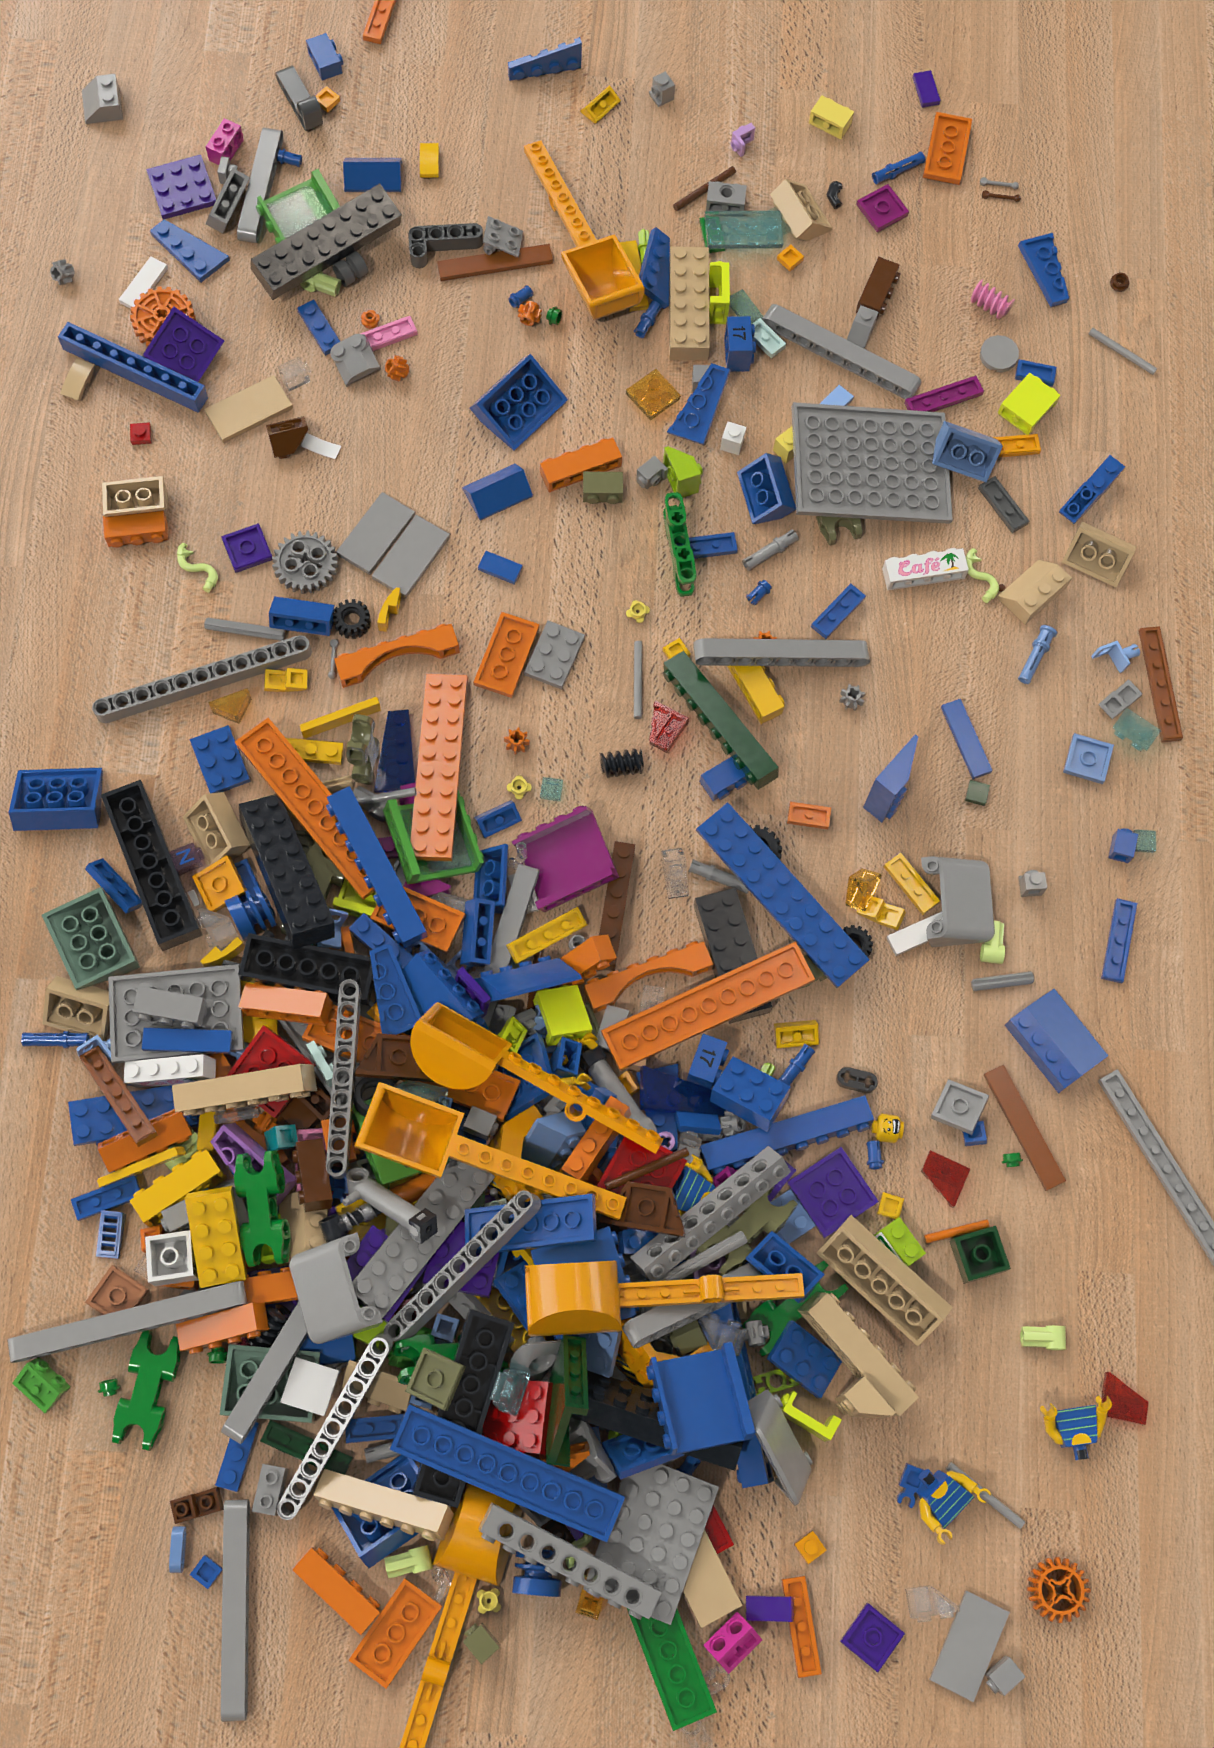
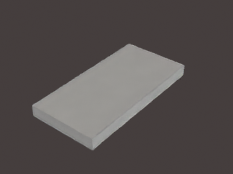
M382 492L336 551L337 555L370 575L413 519L415 511Z
M415 515L375 570L372 579L392 591L396 587L400 588L401 596L406 598L450 538V534Z
M965 1591L929 1680L974 1702L1010 1612Z

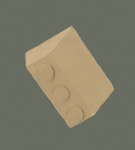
M785 179L770 194L774 200V206L782 213V219L790 226L791 234L794 238L809 241L833 229L806 185Z
M163 476L102 483L104 517L162 511L168 508V495Z
M1081 522L1062 563L1117 587L1135 553L1136 546Z
M1038 560L1002 591L997 598L1026 625L1067 588L1072 577L1058 564Z
M224 792L204 794L183 816L207 867L226 855L234 859L250 846Z
M56 976L46 987L42 1024L71 1033H89L90 1038L98 1034L101 1040L105 1041L110 1028L109 991L94 986L76 990L70 979Z
M298 1192L288 1194L279 1205L281 1219L288 1220L291 1233L290 1255L286 1263H290L292 1257L298 1253L327 1243L318 1223L327 1217V1209L305 1212L304 1205H299Z
M349 1360L342 1389H344L356 1368L357 1362ZM365 1366L367 1370H374V1368ZM379 1371L365 1397L368 1398L367 1403L380 1407V1404L383 1403L389 1405V1411L401 1414L402 1411L406 1412L410 1404L411 1394L405 1392L408 1385L399 1383L396 1376ZM353 1381V1386L356 1390H363L362 1383Z
M865 1376L855 1380L835 1398L838 1402L836 1404L838 1409L844 1415L848 1414L852 1417L883 1419L896 1413Z

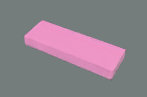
M410 316L361 333L365 334L373 351L418 335Z

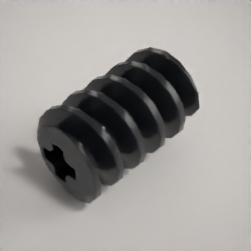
M635 748L632 749L631 755L628 750H624L623 756L620 751H616L615 757H613L611 752L607 753L606 758L603 753H600L602 774L605 773L607 778H610V774L613 772L615 777H618V773L621 771L623 776H626L627 770H630L631 774L634 775L635 769H638L639 773L642 774L644 766L641 748L639 754Z
M276 1304V1308L268 1307L267 1312L270 1314H267L269 1330L260 1332V1337L247 1339L251 1346L271 1348L290 1317L291 1311L280 1304Z

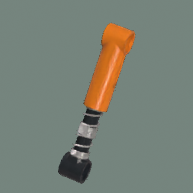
M423 1173L390 1189V1191L412 1204L418 1201L436 1177ZM365 1203L359 1206V1208H355L354 1212H347L342 1215L336 1213L320 1220L318 1223L328 1243L347 1236L348 1231L353 1229V1226H359L361 1222L371 1221L374 1219V1216L377 1217L382 1212Z

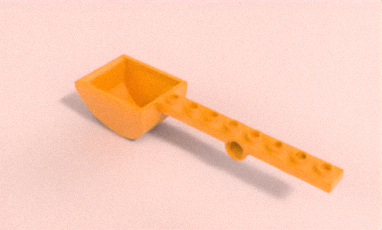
M542 141L525 145L524 152L548 194L552 210L558 212L576 245L575 248L561 252V258L593 320L637 306L644 296V286L615 234L596 240Z
M436 1002L415 1023L412 1029L410 1042L416 1063L430 1079L442 1086L452 1089L476 1087L487 1080L496 1067L500 1065L567 1103L565 1115L571 1121H581L588 1115L655 1154L663 1141V1138L656 1131L643 1128L638 1121L620 1115L617 1109L606 1107L596 1097L583 1094L578 1087L562 1082L561 1078L557 1075L546 1073L539 1065L523 1060L522 1056L516 1052H509L512 1043L439 1002ZM573 1104H579L583 1110H576Z
M378 1083L354 1147L437 1178H441L447 1160L451 1158L519 1183L525 1189L535 1193H546L556 1198L594 1194L597 1213L616 1220L620 1219L627 1197L457 1135L464 1113L390 1085Z
M617 1260L525 1265L528 1336L530 1337L621 1332L620 1308L804 1298L802 1273L740 1277L706 1275L699 1279L618 1283Z
M467 1482L465 1483L458 1508L451 1506L454 1515L444 1541L440 1540L433 1565L455 1573L399 1748L425 1747L476 1581L480 1580L500 1586L510 1552L503 1549L504 1544L497 1540L493 1544L481 1537L483 1533L478 1529L491 1502L521 1517L523 1511L518 1504ZM503 1524L499 1530L500 1535L508 1536L512 1531V1526L510 1524Z

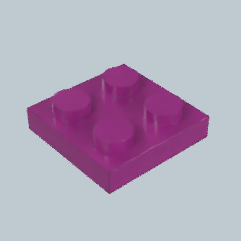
M889 184L858 199L856 203L876 232L900 221L909 214L908 209Z

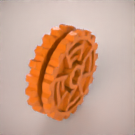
M159 286L154 291L152 288L148 289L147 294L141 293L140 299L134 300L135 307L130 309L132 313L130 320L136 337L139 336L141 343L146 342L148 347L173 307H176L196 321L192 303L187 301L188 298L185 294L180 295L181 293L178 289L172 291L171 287L162 289Z

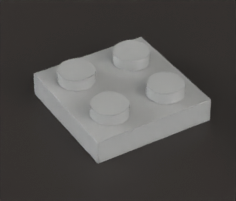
M948 1079L932 1112L931 1119L972 1135L987 1104L989 1095Z

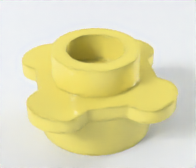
M635 600L632 602L630 609L626 611V616L634 618L637 623H642L645 615L650 612V608L645 606L644 603Z
M516 776L507 785V790L512 792L518 800L522 799L523 795L532 789L531 784L527 783L522 776Z
M493 1588L491 1591L481 1589L477 1592L480 1604L478 1611L485 1614L487 1611L498 1612L501 1609L498 1601L500 1592L497 1588ZM488 1598L491 1599V1603H487Z

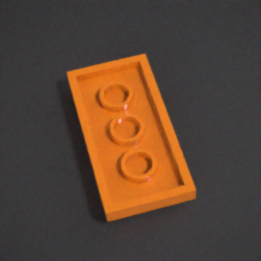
M936 112L923 178L960 184L972 125L971 118Z
M501 612L474 679V686L512 698L539 631L540 624Z
M403 886L427 931L428 937L420 941L448 953L466 914ZM376 905L370 919L394 930L392 924L387 925L382 915L386 913L383 907Z
M404 1578L349 1658V1661L387 1689L442 1608V1605Z

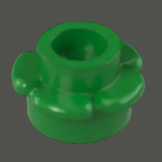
M557 306L548 310L546 319L550 325H558L560 323L562 310L558 309Z
M1020 1153L1003 1154V1161L1001 1162L1006 1163V1167L1020 1166L1019 1162L1023 1161V1159H1021Z
M223 1347L211 1349V1352L207 1353L209 1363H226L228 1352H225Z
M117 1379L99 1382L100 1389L98 1392H103L104 1397L117 1394V1390L121 1386L118 1385Z

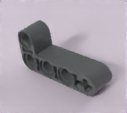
M292 65L275 72L278 84L304 130L307 131L322 125L323 119L319 102L315 95L310 96L294 66Z
M477 223L415 226L408 233L410 261L415 268H423L427 265V252L478 249L483 245V228Z

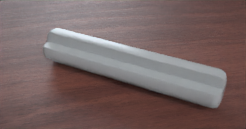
M1030 971L976 978L971 981L973 991L1032 984L1034 982V975Z

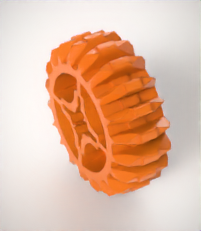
M1055 1557L1054 1564L1051 1558H1046V1566L1044 1563L1039 1562L1038 1567L1040 1571L1037 1569L1031 1570L1036 1577H1028V1581L1033 1583V1587H1027V1591L1034 1592V1595L1028 1597L1029 1601H1037L1033 1605V1609L1038 1610L1042 1608L1039 1615L1045 1617L1048 1614V1621L1051 1622L1054 1621L1055 1617L1058 1623H1063L1064 1617L1067 1622H1071L1072 1615L1079 1618L1080 1613L1077 1609L1085 1611L1086 1607L1082 1602L1090 1601L1088 1597H1084V1593L1091 1592L1090 1588H1084V1584H1087L1089 1580L1087 1578H1080L1084 1575V1570L1075 1572L1078 1564L1072 1563L1069 1566L1070 1562L1067 1558H1064L1061 1563L1060 1557ZM1060 1569L1065 1571V1574L1056 1581L1046 1576L1053 1570ZM1071 1578L1075 1584V1597L1069 1589ZM1042 1583L1048 1589L1047 1601L1044 1600L1042 1595ZM1053 1585H1062L1060 1589H1063L1062 1593L1065 1595L1056 1594L1055 1586ZM1061 1599L1071 1603L1062 1610L1052 1608L1054 1603L1057 1604Z

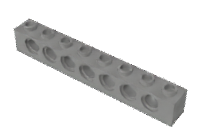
M767 1146L681 1216L686 1234L685 1238L658 1234L630 1258L638 1271L649 1282L658 1281L786 1177L791 1171L780 1154Z
M492 1502L478 1528L483 1533L481 1536L483 1539L493 1544L495 1540L503 1543L502 1548L512 1554H515L516 1551L524 1554L523 1559L533 1565H536L537 1562L545 1565V1571L554 1576H557L558 1573L566 1576L565 1581L576 1587L579 1584L584 1585L588 1588L586 1592L597 1598L600 1595L609 1598L607 1603L618 1609L621 1606L630 1609L628 1614L639 1620L642 1617L650 1618L662 1593L652 1585ZM503 1524H510L512 1526V1531L508 1536H502L499 1533L500 1527ZM525 1535L533 1537V1542L528 1547H523L520 1543L521 1538ZM546 1546H552L554 1549L553 1555L549 1558L542 1557V1550ZM573 1557L575 1560L573 1567L569 1569L563 1568L564 1559ZM594 1568L595 1576L590 1580L584 1579L585 1570ZM613 1578L616 1580L615 1588L610 1591L606 1590V1581ZM632 1589L636 1590V1599L627 1601V1592Z

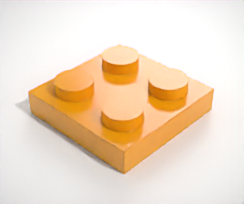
M228 855L192 876L209 913L212 914L226 906L225 900L235 895L241 897L245 895L247 890L232 858Z

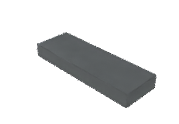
M996 476L979 485V491L1012 534L1028 525V518Z

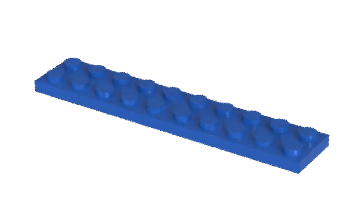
M728 802L696 828V832L788 935L796 941L797 945L836 988L841 986L870 960Z
M411 1404L407 1407L390 1447V1450L605 1542L609 1539L625 1496L554 1465L546 1464V1462Z

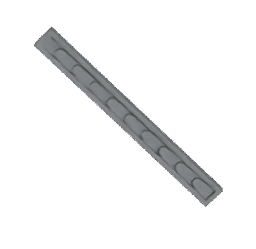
M1119 1070L1113 1071L1099 1079L1098 1083L1214 1266V1221Z

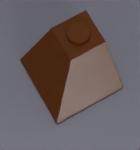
M304 416L266 425L274 458H288L290 454L296 451L308 431Z

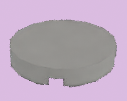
M996 335L989 337L984 341L980 351V359L984 366L990 370H997L996 372L1009 371L1015 366L1019 358V350L1016 343L1006 336Z

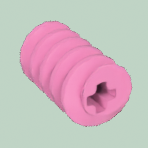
M982 279L972 293L971 303L978 301V307L984 305V311L990 309V315L997 313L996 318L1000 319L1008 313L1015 299L1007 302L1008 295L1001 298L1002 291L994 294L996 287L988 290L989 283L982 286Z

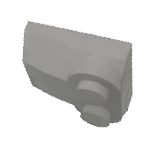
M354 334L331 348L330 355L346 387L381 369L365 334Z

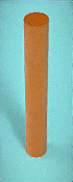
M986 1219L924 1235V1240L928 1244L989 1228L990 1225Z

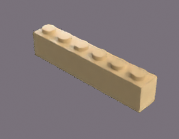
M324 1469L313 1494L319 1501V1505L325 1509L331 1510L334 1507L348 1516H352L353 1513L368 1522L373 1520L380 1521V1524L387 1528H393V1526L400 1527L407 1534L413 1535L416 1532L422 1534L423 1538L430 1541H435V1538L444 1541L454 1515L448 1505Z

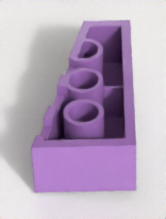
M236 1123L223 1124L210 1142L224 1163L229 1165L235 1174L237 1155L249 1153L253 1168L260 1173L264 1167L266 1150ZM283 1165L285 1190L282 1194H276L277 1208L296 1184L295 1176Z

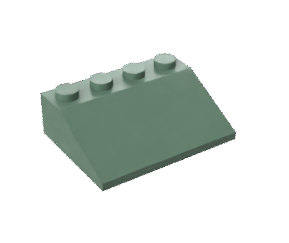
M102 887L42 914V918L76 990L108 981V977L125 975L140 968L138 960Z
M229 1344L220 1415L229 1416L270 1348ZM299 1350L295 1356L320 1365V1352ZM295 1358L258 1419L315 1423V1413L280 1402Z

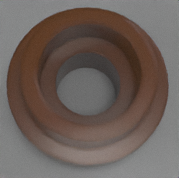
M1117 273L1112 276L1110 286L1115 291H1125L1129 286V278L1125 273Z

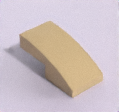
M76 358L67 374L60 394L81 401L86 384H90L96 365Z

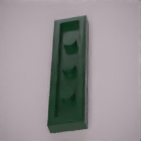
M270 1420L260 1442L303 1461L314 1439ZM319 1442L322 1450H329L327 1445ZM334 1449L324 1469L346 1475L353 1457ZM308 1462V1464L317 1467L314 1462Z

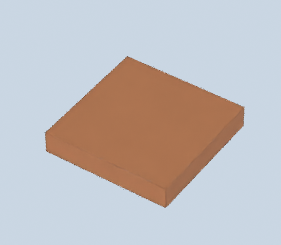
M111 1265L85 1303L102 1315L139 1306L149 1292V1289L114 1265Z

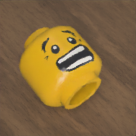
M879 1114L877 1120H874L871 1125V1133H875L877 1141L896 1143L898 1139L903 1137L904 1122H901L899 1116Z

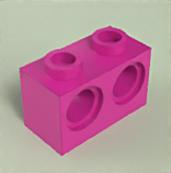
M225 118L206 145L210 162L219 165L221 156L229 157L231 161L244 141L241 125Z
M736 1612L703 1646L729 1674L762 1639L753 1627Z

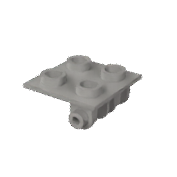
M488 216L483 238L485 253L491 255L497 248L518 257L523 231Z

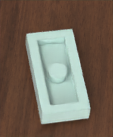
M761 318L753 323L755 325L753 341L770 358H773L786 347V343Z
M313 1040L306 1044L308 1052L327 1085L331 1087L333 1064H327L324 1059L327 1057L322 1045L317 1047Z

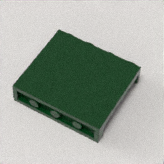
M563 1335L549 1382L553 1383L546 1439V1464L570 1467L569 1421L572 1414L587 1416L589 1410L586 1338Z

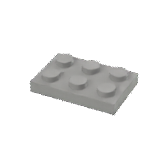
M547 621L524 671V675L562 690L585 639V634Z

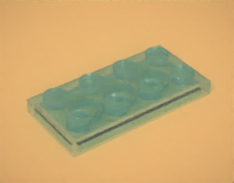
M705 211L706 239L709 249L783 247L780 211Z

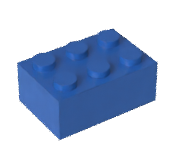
M733 1056L712 1088L710 1102L768 1132L788 1100L791 1086Z

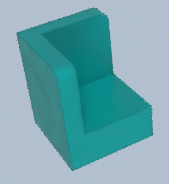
M295 1124L274 1126L264 1132L267 1151L295 1148L296 1142H298Z

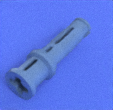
M1041 625L1040 633L1032 643L1033 650L1018 677V680L1024 684L1031 682L1044 653L1049 651L1050 643L1057 635V631L1050 626Z

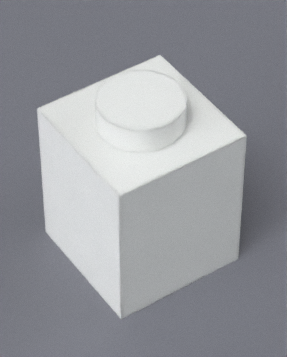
M727 422L720 450L739 455L745 438L746 427Z

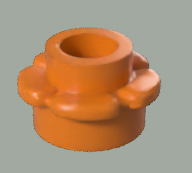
M368 310L362 313L361 323L366 328L373 329L378 325L380 316L374 310Z

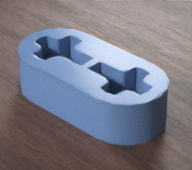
M174 1526L172 1529L169 1558L170 1573H182L184 1569L187 1534L185 1526Z

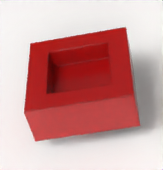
M150 422L130 424V442L132 445L152 444Z

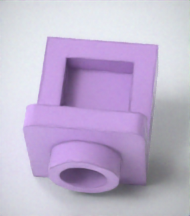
M752 123L741 126L732 132L730 144L733 151L737 152L740 157L744 156L745 144L754 140L755 127Z

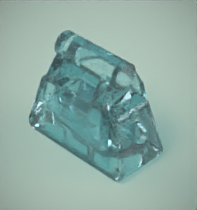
M516 1368L505 1369L503 1373L498 1372L490 1399L493 1400L494 1406L499 1411L513 1416L518 1414L530 1373Z

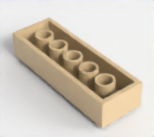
M670 246L669 360L708 361L709 247Z
M296 1064L172 1085L175 1112H183L184 1116L202 1115L205 1112H220L230 1108H244L247 1105L267 1104L268 1100L269 1102L289 1100V1096L290 1098L309 1097L310 1092L317 1091L314 1065Z
M852 1215L847 1218L816 1253L917 1346L943 1322L953 1308Z
M816 1292L798 1309V1312L857 1379L865 1376L896 1412L894 1415L901 1416L919 1398L915 1393V1386L909 1380L904 1381L899 1375L901 1373L900 1369L893 1362L889 1364L884 1358L886 1356L885 1352L878 1345L874 1346L869 1341L871 1337L863 1328L859 1329L854 1324L855 1318L847 1310L844 1312L840 1308V1301L834 1294Z

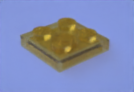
M654 369L626 389V395L650 421L679 401L681 397L657 369Z

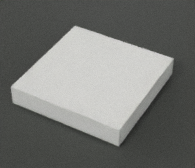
M295 1357L280 1402L325 1416L340 1371Z

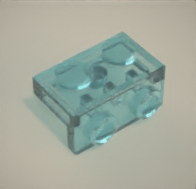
M1128 708L1125 709L1112 727L1115 729L1113 734L1122 740L1127 737L1133 741L1131 746L1140 752L1143 749L1147 751L1161 732L1160 729Z

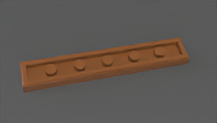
M550 244L520 248L518 257L504 251L493 252L491 255L480 254L437 261L440 281L553 264Z
M1160 626L1140 628L1139 636L1161 743L1181 741L1183 735Z
M99 1045L80 1055L82 1063L136 1145L140 1147L157 1137L156 1130Z
M1004 1064L985 1073L984 1077L1045 1191L1066 1182Z

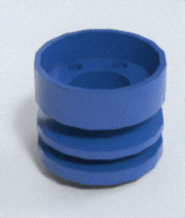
M258 885L253 887L257 895L253 898L248 890L245 891L247 899L245 902L238 895L225 900V904L243 941L247 940L248 933L256 935L254 926L256 924H259L266 931L267 928L263 922L266 919L269 920L272 927L277 925L275 922V912L266 894Z
M543 1549L542 1557L549 1558L553 1555L554 1551ZM516 1551V1557L524 1558V1554ZM527 1561L525 1563H515L516 1568L523 1569L525 1572L524 1575L514 1576L512 1593L561 1597L562 1580L553 1578L552 1574L545 1571V1565L539 1562L533 1565Z

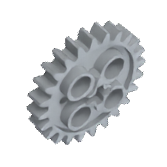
M308 530L305 535H302L301 531H299L297 537L291 533L290 540L284 537L285 544L278 543L280 550L275 549V556L272 557L273 563H275L272 567L276 578H279L280 584L285 583L286 589L292 586L293 592L300 588L301 594L304 593L305 589L312 593V588L314 587L320 591L319 585L327 587L326 580H333L331 574L336 575L335 568L338 567V562L336 561L338 557L335 553V547H331V541L325 542L324 535L318 538L317 532L310 536ZM297 549H304L302 552H295ZM316 555H322L320 558H314ZM290 566H296L295 569H288ZM309 572H315L312 576L307 575Z

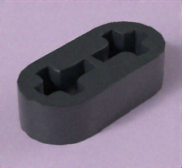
M850 1067L842 1068L836 1076L837 1084L840 1087L862 1093L873 1092L878 1084L877 1077L874 1074ZM845 1073H849V1077L855 1079V1081L849 1080L847 1083H845L844 1078H842L841 1076H844ZM866 1078H870V1082L873 1085L866 1088L865 1083L858 1082V1080L865 1081Z

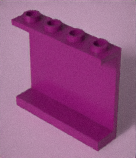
M578 806L572 810L573 812L567 815H559L549 824H540L535 828L536 830L530 833L524 832L512 841V844L519 848L525 865L540 869L535 886L539 899L535 901V904L540 911L547 912L619 878L593 810L587 806Z

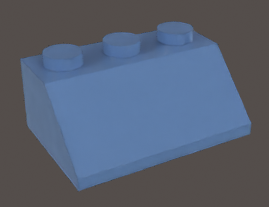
M944 421L936 438L932 463L987 482L1003 446L995 438Z
M565 1111L536 1119L523 1140L521 1158L551 1170L561 1169L585 1133L582 1123L568 1119Z

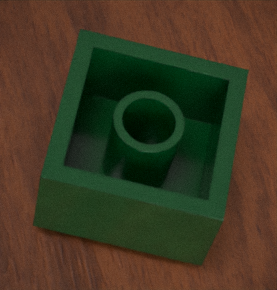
M996 1226L962 1235L949 1241L963 1284L1011 1269Z

